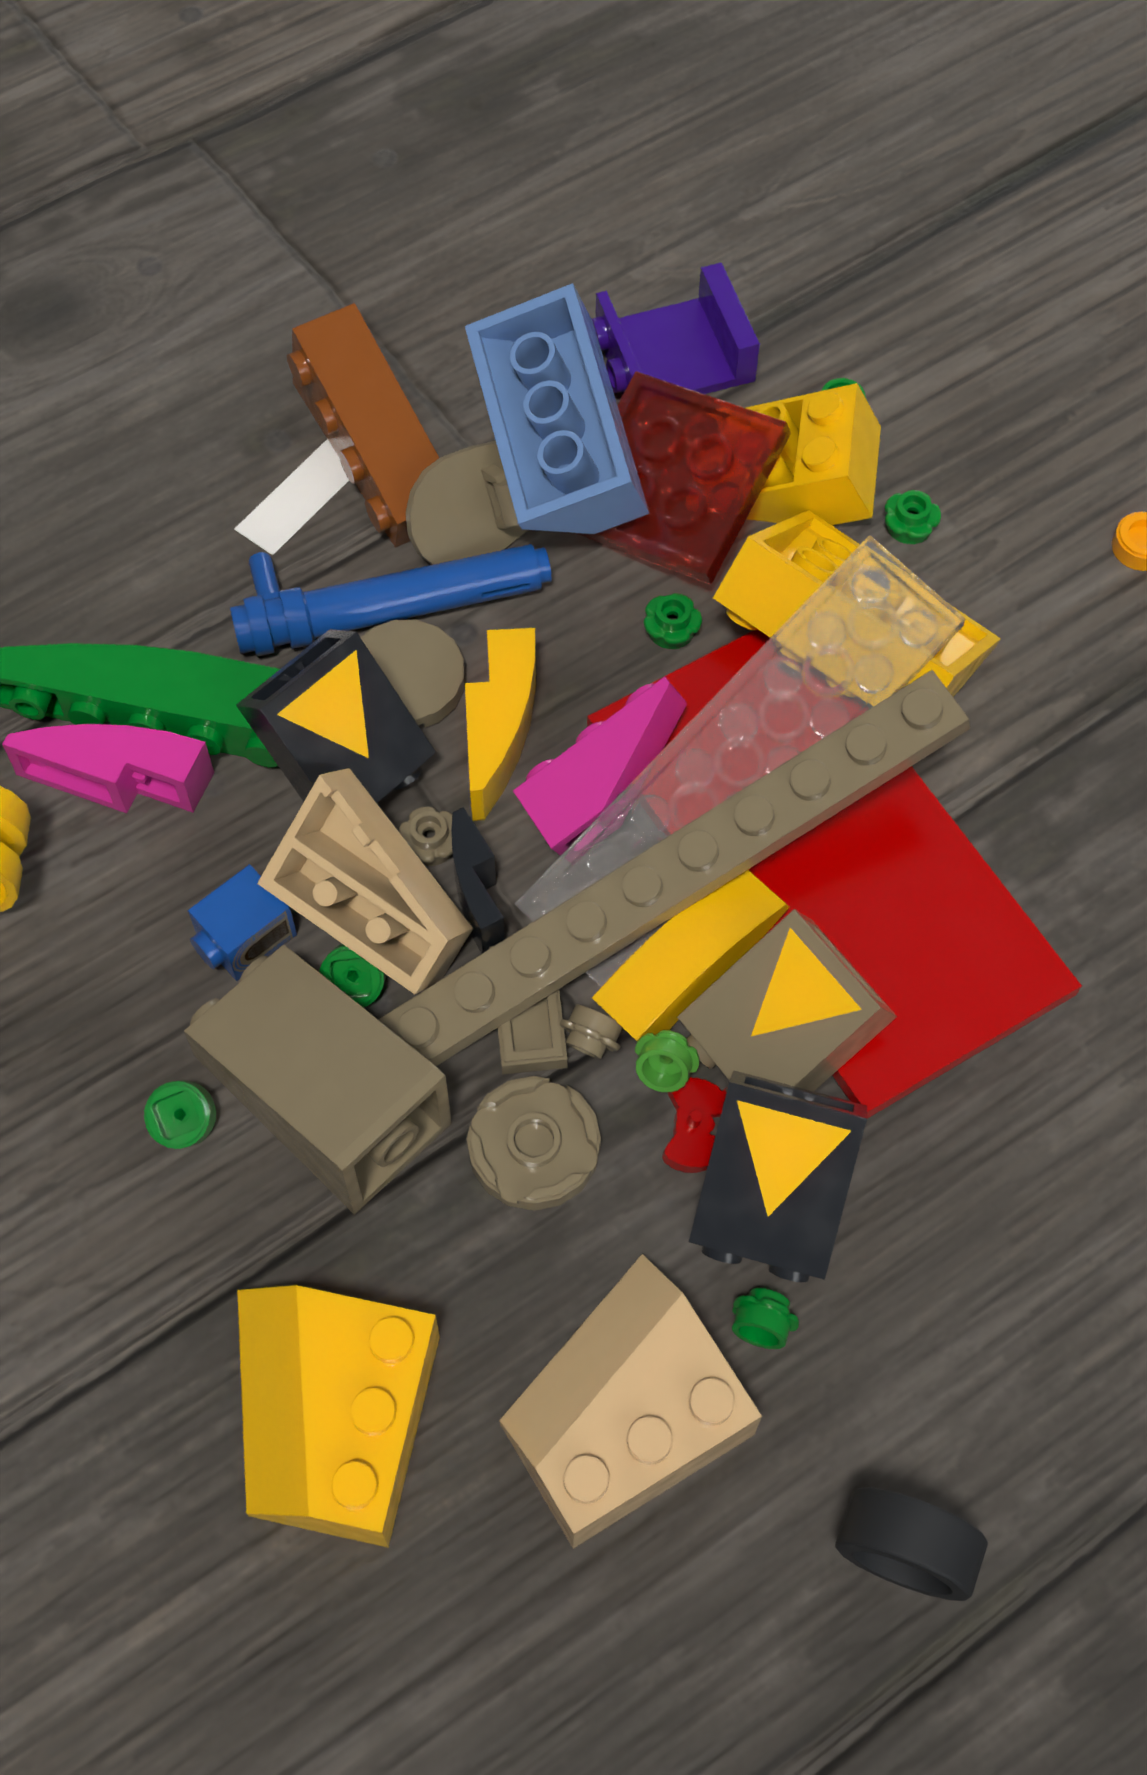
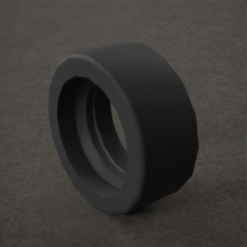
M872 1487L857 1488L851 1495L835 1543L837 1551L856 1566L901 1587L950 1601H967L972 1597L988 1546V1541L983 1533L958 1516L919 1499Z

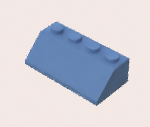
M569 284L466 325L465 329L515 514L521 529L596 534L649 514L594 325L574 284Z

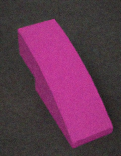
M106 724L52 726L10 733L2 743L16 775L126 814L137 794L194 813L214 775L206 742L156 729Z

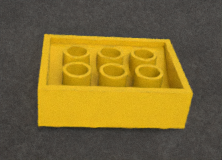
M810 510L748 536L713 599L728 608L726 613L735 623L750 630H760L777 642L776 648L783 656L799 664L808 663L826 676V683L834 691L848 698L858 697L871 707L885 700L930 670L935 672L954 697L1001 640L1000 637Z

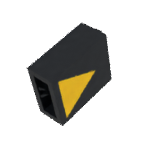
M329 629L236 704L303 802L320 774L350 768L371 797L378 803L392 790L404 788L416 780L422 772L421 765L436 753L356 631Z
M733 1071L689 1243L702 1246L701 1252L705 1256L720 1262L739 1264L742 1262V1258H747L769 1264V1272L789 1281L808 1282L810 1276L825 1280L867 1122V1106Z

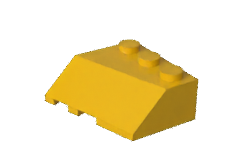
M298 1285L237 1290L246 1514L253 1518L389 1547L440 1338L436 1315Z

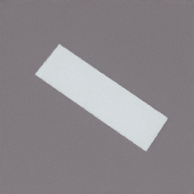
M327 439L234 530L271 555H274L349 481L339 456Z

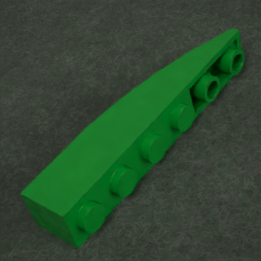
M65 643L0 647L1 708L13 710L23 717L35 720L42 719L45 716L69 721L74 725H129L168 731L206 742L209 755H217L221 752L245 757L251 762L264 767L278 766L236 704L280 670L279 668L194 651L140 645Z

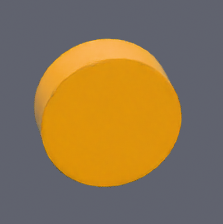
M1134 512L1125 516L1119 522L1112 539V550L1115 557L1123 565L1139 571H1147V512Z

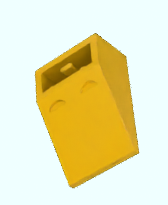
M858 383L700 417L686 506L688 511L697 514L773 523L782 522L807 510H810L831 525L872 518L881 425Z

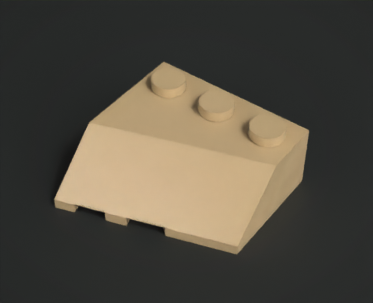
M642 1254L499 1422L574 1549L754 1436L762 1415L683 1292Z

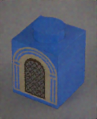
M250 864L188 910L196 932L190 938L194 949L210 968L215 969L221 964L236 981L241 978L245 969L254 960L261 956L269 957L283 944L285 945L297 936L290 907L257 884L261 876Z

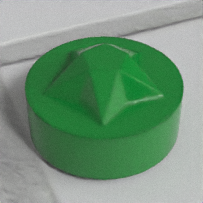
M344 944L338 945L330 951L322 962L319 971L320 974L363 1008L376 1000L386 980L385 973Z
M187 1080L168 1082L159 1086L149 1096L144 1109V1121L151 1137L159 1144L173 1149L190 1147L203 1141L212 1131L216 1120V1108L210 1093L201 1085Z

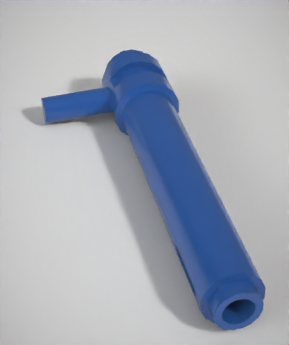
M529 544L303 592L300 587L280 591L271 556L267 553L259 552L252 555L249 559V567L257 596L244 598V605L230 607L240 654L255 651L256 656L274 653L273 647L290 643L291 649L311 645L314 638L321 637L329 629L350 631L383 624L392 620L411 618L541 590L542 583L551 582V567L545 548L534 549L533 545Z

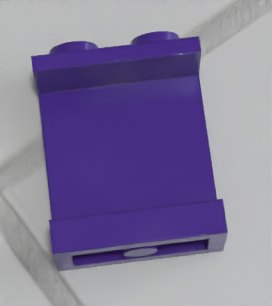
M722 262L701 267L697 299L618 318L607 291L596 293L595 318L591 319L600 349L604 351L607 358L606 369L613 392L622 393L630 413L755 382L760 343Z

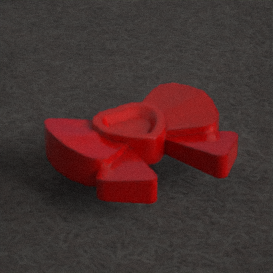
M689 1078L682 1088L674 1092H668V1096L677 1112L674 1116V1137L665 1147L662 1159L666 1165L684 1173H698L706 1171L708 1168L715 1135L711 1134L715 1127L713 1118L721 1117L726 1090L721 1091L717 1085L708 1080Z

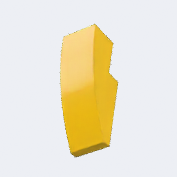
M535 628L487 630L489 682L465 683L472 821L485 820L503 794L519 762L530 729L536 692Z
M746 870L667 921L619 967L595 993L592 999L636 1041L647 1033L656 1035L662 1030H670L679 1020L677 1017L757 944L790 906L749 870Z

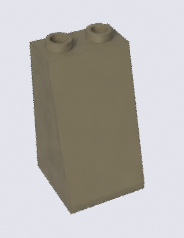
M284 944L271 956H261L254 960L241 975L240 982L221 999L214 998L202 1005L192 1017L190 1026L184 1030L194 1056L354 1215L452 1124L445 1074Z

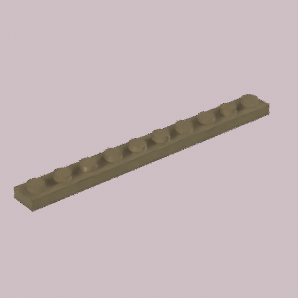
M930 670L378 1020L432 1064L438 1066L970 729L968 716L935 672Z

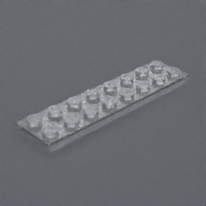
M869 535L524 893L515 905L532 921L537 920L904 688L964 626L965 618ZM666 922L594 966L586 973L602 987L619 967Z

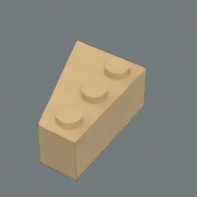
M350 768L319 775L257 883L413 994H417L442 980L473 930L470 923Z

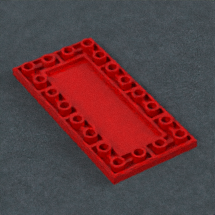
M758 629L753 630L665 676L684 698L687 705L637 799L666 838L868 709L858 697L848 698L834 691L826 683V676L808 663L799 664L783 656L776 648V641ZM631 694L588 715L587 727L596 722H605L626 706V701ZM912 766L748 869L790 906L768 932L793 909L807 916L815 922L897 1015L893 1021L832 1075L851 1102L867 1106V1119L1073 998L1082 987Z

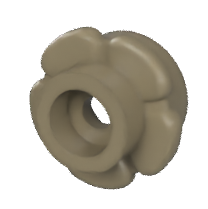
M420 807L409 814L407 822H403L400 825L398 832L425 866L440 865L453 854L451 837L452 814L449 812L441 811L439 813L433 807ZM427 830L435 832V835L431 838H426L423 834Z
M576 1004L569 1020L562 1019L560 1022V1026L570 1033L565 1043L588 1056L601 1060L605 1050L614 1052L618 1051L621 1047L616 1041L622 1027L614 1019L596 1010Z

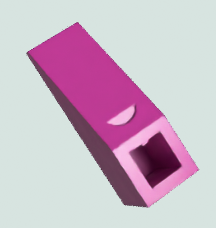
M665 676L655 684H647L637 689L626 701V706L605 722H596L585 728L578 735L573 746L557 758L548 759L536 765L527 774L526 781L513 790L550 848L570 864L576 862L623 826L683 713L687 703Z

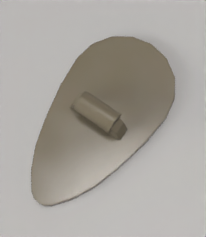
M496 441L470 446L440 457L422 471L410 491L405 512L408 537L418 555L431 565L504 550L528 531L521 529L518 524Z

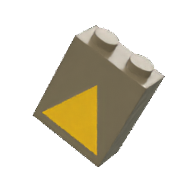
M793 909L677 1018L691 1033L686 1040L689 1046L697 1050L700 1061L709 1069L717 1065L729 1080L733 1071H738L814 1092L893 1021L897 1015L815 922Z

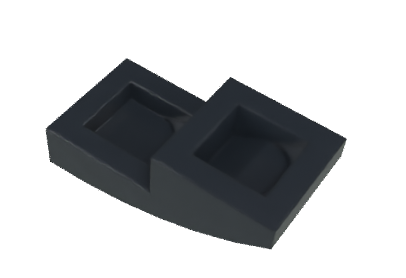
M462 807L452 812L451 837L455 882L463 915L473 927L471 931L472 938L481 954L489 950V947H493L505 940L504 917L487 892V889L496 885L495 855L465 808Z

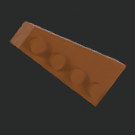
M353 303L292 328V353L287 354V361L293 375V385L339 456L346 476L352 484H356L363 495L365 507L373 526L379 533L385 531L396 548L411 541L408 537L405 514L410 491L422 471L438 460L439 456L356 304Z

